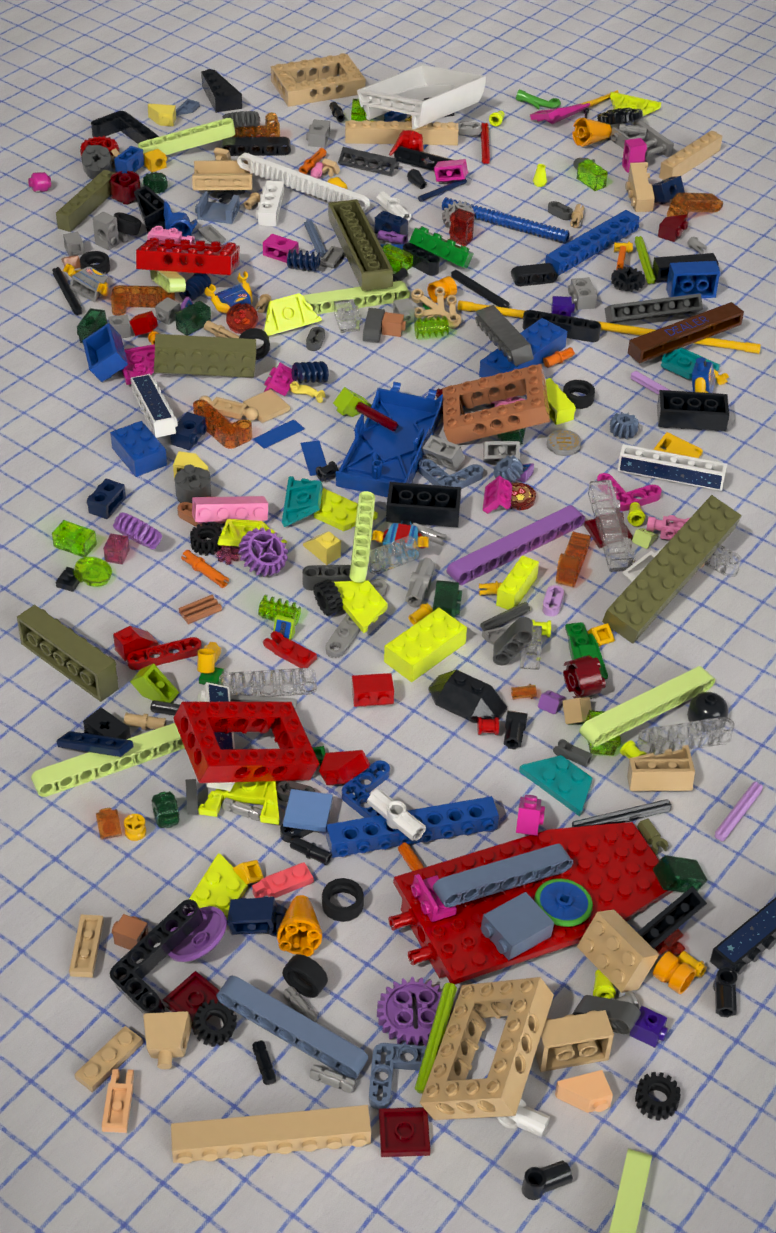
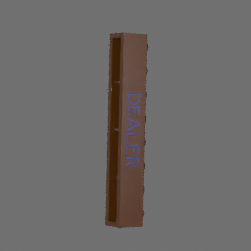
M733 302L716 307L629 340L628 354L640 364L742 325L744 311Z

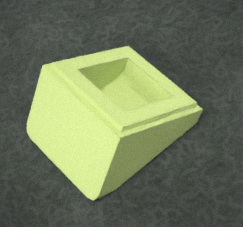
M645 528L637 529L632 542L647 549L658 538V534L646 531Z

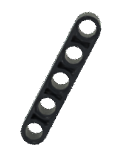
M229 137L222 139L221 148L229 150L230 156H240L243 153H249L254 156L288 155L291 152V142L287 137Z
M526 310L523 314L522 328L524 330L543 318L566 330L567 338L587 342L599 341L601 324L598 321L535 310Z

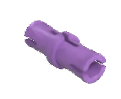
M380 230L377 235L379 240L389 241L392 244H406L408 242V236L397 234L395 231L387 232Z

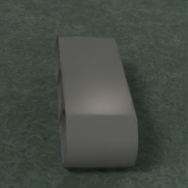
M368 309L363 329V341H380L385 309Z
M350 565L306 566L302 571L303 587L306 590L314 591L313 587L315 584L327 579H331L332 582L352 581L349 577Z
M518 618L495 641L493 647V661L495 664L507 665L532 640L533 622L530 618Z
M585 995L572 1014L580 1015L594 1010H606L613 1032L629 1034L639 1019L641 1012L638 1007L629 1002Z

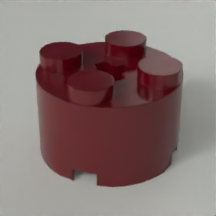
M133 171L114 173L110 178L112 199L120 201L125 205L131 204V201L136 200L134 191L141 188L139 175Z
M586 655L564 663V666H567L566 670L563 671L564 681L568 691L574 692L576 695L573 696L574 699L598 694L606 687L605 679L601 676L599 670L600 662L597 657L592 658L590 655Z

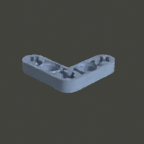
M422 459L418 464V472L432 485L461 487L463 489L483 478V467L478 464L470 465L451 475H448L430 459Z
M380 1043L374 1047L369 1088V1104L372 1108L379 1110L389 1106L393 1069L419 1071L426 1046ZM382 1052L386 1053L385 1064H381ZM410 1053L414 1058L411 1061H404L401 1059V1055ZM418 1055H421L420 1062H418ZM378 1072H385L388 1078L381 1081L376 1079L375 1075ZM378 1088L383 1089L382 1101L377 1100Z

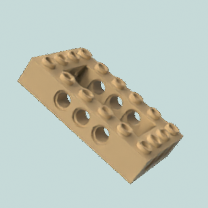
M345 53L271 66V82L288 107L358 95L357 90L365 87L366 83L365 77L348 54Z
M541 977L462 985L420 1100V1104L434 1120L516 1116L554 996ZM501 1016H508L488 1077L466 1080L469 1070L472 1069L471 1063L475 1051L479 1048L478 1043L482 1031H485L486 1022L483 1018L495 1017L499 1019Z

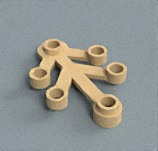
M443 287L435 289L438 305L424 296V292L421 289L417 288L412 291L411 297L414 303L422 302L431 308L429 310H423L421 307L415 308L414 316L416 318L428 316L426 318L427 326L433 327L434 325L446 324L449 328L455 329L461 324V317L459 314H456V296L450 295L447 297L450 313L444 310L443 296L445 295V290ZM441 315L443 318L435 319L434 316Z

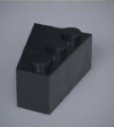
M147 185L134 191L145 227L158 224L159 221L165 222L164 200Z

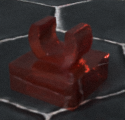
M679 929L675 930L655 948L660 955L666 950L676 956L680 955L685 950V947L678 942L684 936Z

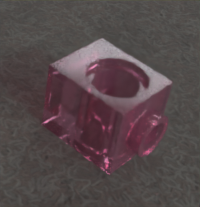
M110 534L103 548L105 562L123 565L130 550L128 536Z

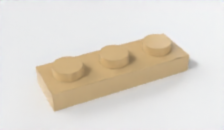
M80 915L69 969L70 976L93 978L104 923L103 916Z
M124 1026L75 1073V1079L93 1093L112 1074L113 1069H117L143 1044L142 1038Z

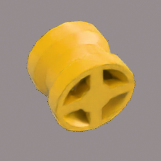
M130 814L125 818L124 828L127 839L131 841L143 839L146 835L144 817L140 814Z

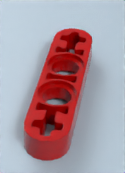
M190 637L130 652L127 656L128 667L132 670H140L153 663L157 666L197 656L198 650L202 649L201 640L196 637ZM172 649L179 650L177 653H170L169 651ZM153 654L160 655L158 658L150 657Z

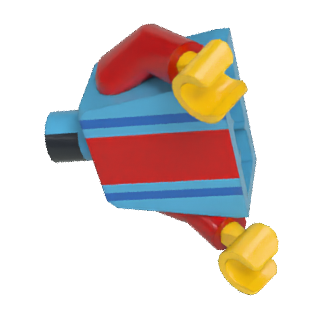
M403 520L401 524L393 523L384 532L373 530L371 540H376L378 543L383 544L384 556L417 560L418 547L420 549L429 548V537L418 533V527L413 526L409 520Z

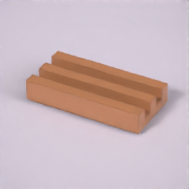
M213 594L179 608V613L187 624L222 611L221 604H218Z

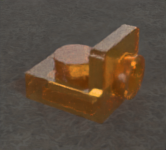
M104 808L99 810V813H96V822L100 840L122 836L117 809Z

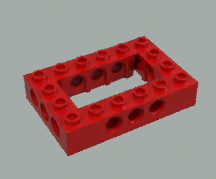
M152 237L136 250V269L231 275L240 263V246L232 242L224 245L217 241L208 244L202 240L193 243L186 239L177 242L171 238L162 241L159 238Z
M181 702L173 718L199 783L310 780L319 766V761L292 702ZM271 728L275 736L274 741L278 743L280 749L221 750L214 732H224V734L229 732H242L243 734L247 732L267 733Z

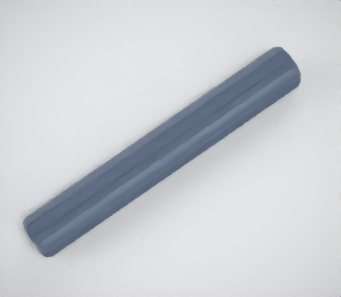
M306 219V222H304L305 228L317 254L320 252L321 258H323L326 250L313 221Z

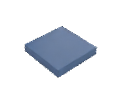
M291 789L283 827L326 832L333 794Z

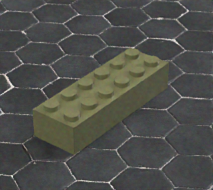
M155 334L154 373L254 378L256 339Z
M35 604L17 616L21 644L90 695L102 702L119 689L116 662L112 657L102 653L98 647L88 643L85 638L78 636L71 628H67L57 618L54 619L44 609H40Z

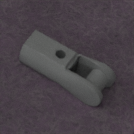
M564 739L559 740L558 746H555L553 749L555 755H562L566 759L584 767L588 766L592 758L591 753L572 745Z

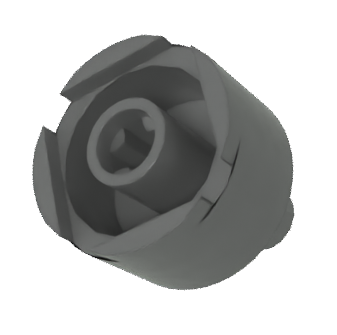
M88 145L81 157L83 170L87 176L94 179L103 170L112 172V160L109 150L100 145Z
M190 464L184 466V469L175 475V493L179 503H192V497H211V479L208 470L194 467Z

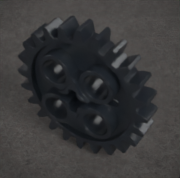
M618 108L597 115L599 122L610 125L629 123L643 118L642 110L635 108Z

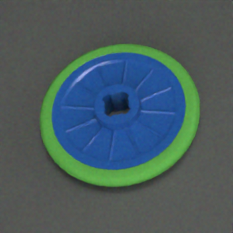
M552 879L543 883L535 893V902L555 925L564 927L576 926L585 922L591 915L593 909L591 896L584 887L574 881Z

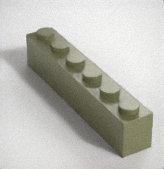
M103 170L56 212L58 229L71 232L111 196L110 178L114 172Z

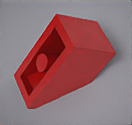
M128 626L113 634L115 651L124 661H127V656L130 652L159 645L157 640L148 631L133 626Z
M363 750L325 753L319 773L326 785L346 784L369 768L370 762Z

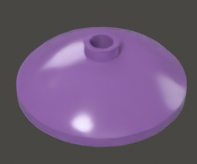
M212 906L200 908L203 914L202 923L168 954L171 959L178 962L194 961L208 954L219 944L227 926V918L219 908Z

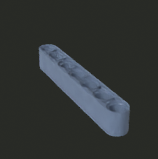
M554 844L443 877L436 881L433 885V890L445 907H453L564 873L572 867L573 860L561 844Z
M229 976L216 995L219 1002L345 1077L356 1079L368 1061V1055L359 1047L237 976Z

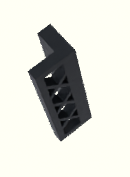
M347 147L342 148L338 161L340 165L392 176L394 169H398L399 166L396 158ZM347 157L351 158V160L345 162L343 161V158ZM356 160L365 161V162H364L363 164H361V165H358V164L356 163ZM369 163L378 164V166L371 168ZM382 166L391 167L390 171H384Z

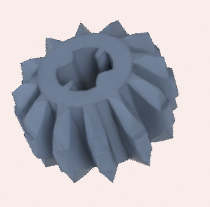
M623 412L621 414L616 413L610 420V432L615 437L619 436L620 439L625 438L627 440L628 437L633 438L638 432V419L635 418V415H629V412L627 414Z
M507 455L500 462H496L497 465L493 467L495 478L500 475L510 483L521 478L520 475L524 473L523 464L514 455L511 457Z

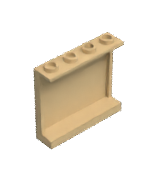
M237 160L194 161V174H192L193 190H252L253 173L250 174V171L240 168Z

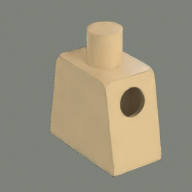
M189 1012L145 1013L143 1018L147 1051L151 1058H158V1068L170 1069L172 1068V1058L185 1055L192 1028V1019Z

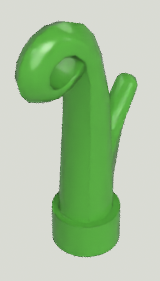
M520 89L516 95L517 101L527 102L537 109H540V106L557 108L561 105V101L557 98L547 101Z

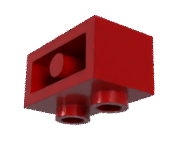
M392 673L353 675L352 696L354 707L394 704Z

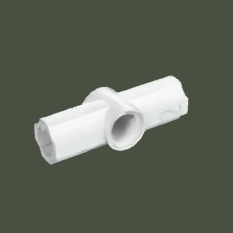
M384 191L380 192L376 197V202L389 213L401 216L408 221L411 219V214L400 205L398 198H392Z
M381 789L371 792L367 799V804L386 819L387 825L390 828L399 829L412 841H417L426 831V826L406 810V805L403 802L394 801Z
M522 1099L520 1100L516 1116L496 1117L499 1123L506 1128L515 1129L519 1127L540 1137L544 1135L550 1120V1116L528 1107Z

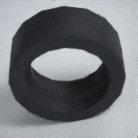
M117 212L114 214V217L117 218L119 232L128 235L139 234L142 222L138 218L126 213Z
M101 251L86 252L80 257V268L92 267L95 270L103 269L107 274L110 271L109 256Z
M250 328L239 336V338L260 339L264 342L260 348L256 349V360L264 358L269 353V337L262 329Z
M571 380L564 385L563 393L574 403L576 409H584L593 404L595 388L588 381ZM580 392L585 394V396H576L571 393Z
M339 878L329 882L324 887L322 892V908L327 917L334 921L345 922L357 918L362 912L364 894L363 889L357 882L352 879ZM337 893H348L356 898V902L348 907H338L330 902V898Z
M302 954L294 955L282 971L287 984L294 987L299 994L308 998L317 997L328 982L324 969L316 961Z

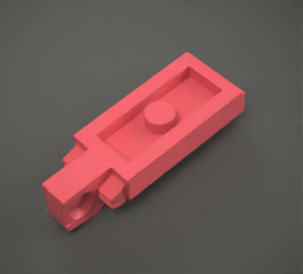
M305 862L261 879L260 882L252 885V893L255 898L267 895L268 897L273 896L277 898L312 884L314 877Z

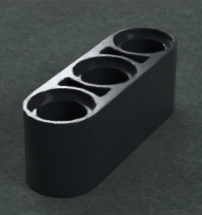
M412 243L403 245L402 260L405 263L430 276L439 274L440 258Z
M551 263L516 266L511 270V276L515 285L520 287L549 284L555 282L558 278V274Z

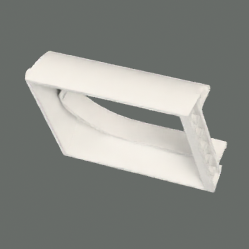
M421 64L358 89L357 93L360 105L366 112L367 120L390 111L400 112L412 116V129L415 130L478 103L484 92L486 76Z

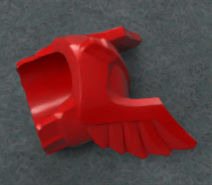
M402 130L389 155H393L398 147H407L424 152L422 134L413 130Z

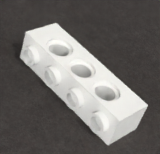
M266 180L265 186L262 187L258 210H256L258 225L276 227L284 198L283 181Z

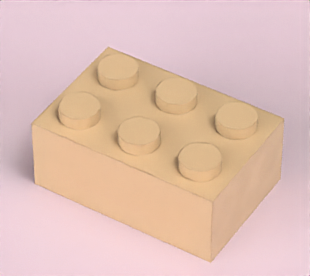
M615 910L597 912L577 945V948L621 993L638 990L659 956Z
M594 1010L580 1015L570 1014L557 1019L547 1018L535 1053L540 1072L609 1060L614 1033L606 1010Z

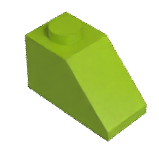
M346 387L342 389L333 402L337 407V412L343 416L347 414L351 417L361 414L355 409L359 402L369 407L372 406L364 397Z
M154 663L140 669L130 681L143 697L152 701L171 703L179 694V691Z

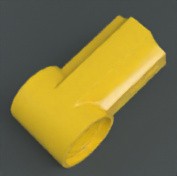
M209 642L204 648L198 650V672L212 673L215 671V663L221 654V647L216 642Z

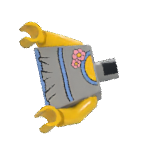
M66 263L63 271L72 277L70 289L93 302H96L100 295H108L107 276L103 269L95 270L92 267H86L81 270H74V266Z

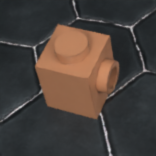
M385 312L382 320V335L401 337L402 331L406 330L404 314Z
M125 914L112 927L114 944L129 950L149 933L147 922L140 920L138 917Z

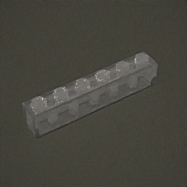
M611 480L590 481L588 496L602 541L609 572L625 571L635 563V552L631 551L632 543L631 539L627 537L628 529L627 525H624V514L620 512V501L616 499V487H613Z

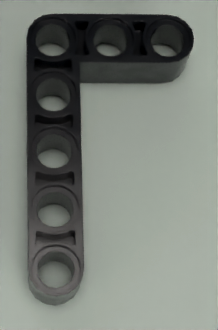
M117 111L91 122L93 137H106L121 131L137 144L159 137L126 111Z
M187 899L181 902L110 970V978L118 990L143 1014L165 1012V1006L157 993L142 979L202 923L203 914L194 900ZM126 975L125 978L119 980L121 976ZM141 989L139 993L134 994L136 990ZM156 1003L153 1008L148 1009L151 1004Z

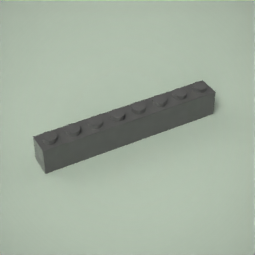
M494 305L476 311L477 317H475L477 326H480L485 335L489 336L490 341H493L494 345L498 347L499 351H502L504 357L506 356L509 362L511 361L517 366L534 359L530 343Z

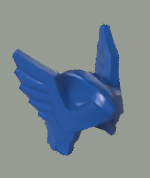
M164 201L165 229L176 228L182 232V236H191L193 229L198 223L197 219L190 222L186 213H173L169 203Z

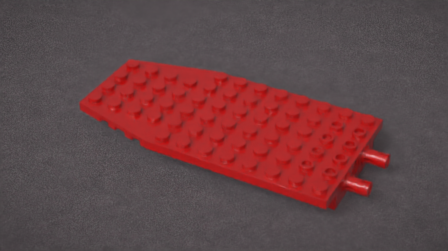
M633 822L548 829L538 832L537 835L525 836L395 876L393 883L402 897V913L390 916L388 921L393 931L410 926L422 948L408 951L409 962L412 961L411 965L429 960L439 979L447 977L450 983L458 984L579 943L597 912L615 910L627 922L636 913L646 910L647 906L651 903H656L675 891L676 883ZM554 844H561L573 860L572 867L564 873L456 905V915L431 922L428 915L423 913L419 899L414 897L411 890L414 875L417 874L421 876L422 880L438 876L441 879ZM568 879L580 884L587 890L592 899L593 909L585 922L571 927L554 924L550 938L511 960H508L503 954L499 953L494 943L482 933L481 924L484 914L524 892L535 901L537 889L549 880Z

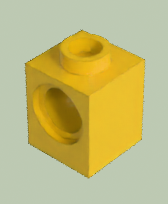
M159 149L143 154L144 167L151 173L167 168V157Z

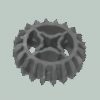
M255 111L232 112L222 116L223 119H233L235 130H246L260 125L259 113Z

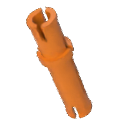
M320 148L310 159L305 160L304 164L299 168V172L307 174L311 171L315 164L326 156V150Z
M190 550L183 552L184 556H181V559L191 565L193 570L201 572L221 588L227 586L228 583L225 581L229 582L228 577L207 564L202 557H197Z

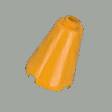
M579 118L573 125L575 130L572 131V136L576 145L585 147L609 138L612 128L609 124Z

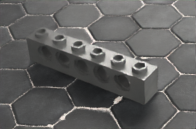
M700 293L613 304L605 308L607 323H619L697 313L703 309Z

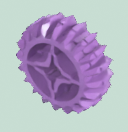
M121 512L114 520L113 527L116 531L142 546L156 549L161 542L162 534L157 529L132 515Z
M262 527L259 530L255 528L252 531H248L242 537L238 554L241 555L240 561H245L244 567H250L249 572L254 570L256 571V576L261 573L264 577L267 574L271 576L274 573H278L285 566L288 559V549H285L286 543L281 542L282 537H277V532L271 533L270 529L265 531Z

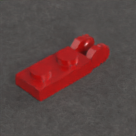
M276 631L271 633L272 639L266 638L263 640L265 648L303 670H306L317 659L316 653L288 638H284L281 633Z

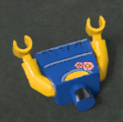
M246 271L243 273L244 278L241 277L240 273L237 277V280L242 285H235L214 294L216 287L213 284L209 288H205V295L211 296V301L218 312L231 315L230 313L233 311L238 313L240 310L245 311V309L247 311L250 309L251 311L253 296L250 285L246 282L248 277Z
M703 357L697 358L692 372L693 392L712 393L715 382L717 381L719 385H723L728 382L726 379L729 376L727 373L719 375L718 371L713 369L712 362H706V359Z

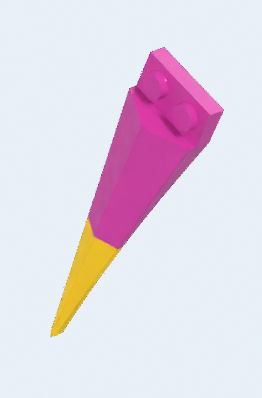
M610 93L594 100L568 107L539 110L530 114L531 120H537V122L545 120L555 124L609 99Z

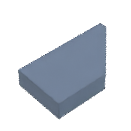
M187 99L176 109V115L193 113L200 107V102Z

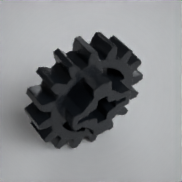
M624 266L623 269L618 268L613 271L611 284H614V287H619V290L623 289L625 292L629 290L633 292V289L638 291L645 284V274H642V271H637V268H626Z

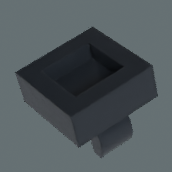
M66 567V570L56 580V587L74 592L82 580L81 574L74 573V568Z

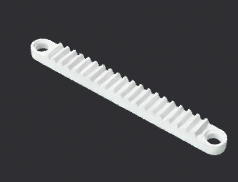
M243 153L237 159L240 168L250 171V174L255 173L256 176L260 175L261 178L265 177V179H270V181H283L286 187L296 188L297 191L301 190L302 193L307 192V195L312 194V196H317V198H322V200H327V202L357 199L358 202H364L365 207L361 206L364 212L370 206L369 199L364 195L249 153ZM243 158L248 161V164L243 162Z

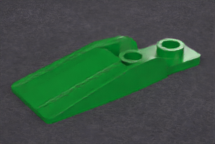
M582 622L566 624L565 630L568 635L571 659H577L586 655H590L592 658L597 657L600 662L599 670L601 676L604 679H608V673L593 634H587L585 625Z

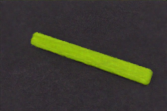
M636 236L634 242L647 283L654 284L656 278L643 237Z
M445 983L442 989L415 1084V1090L420 1094L424 1092L445 1034L457 987L453 983Z

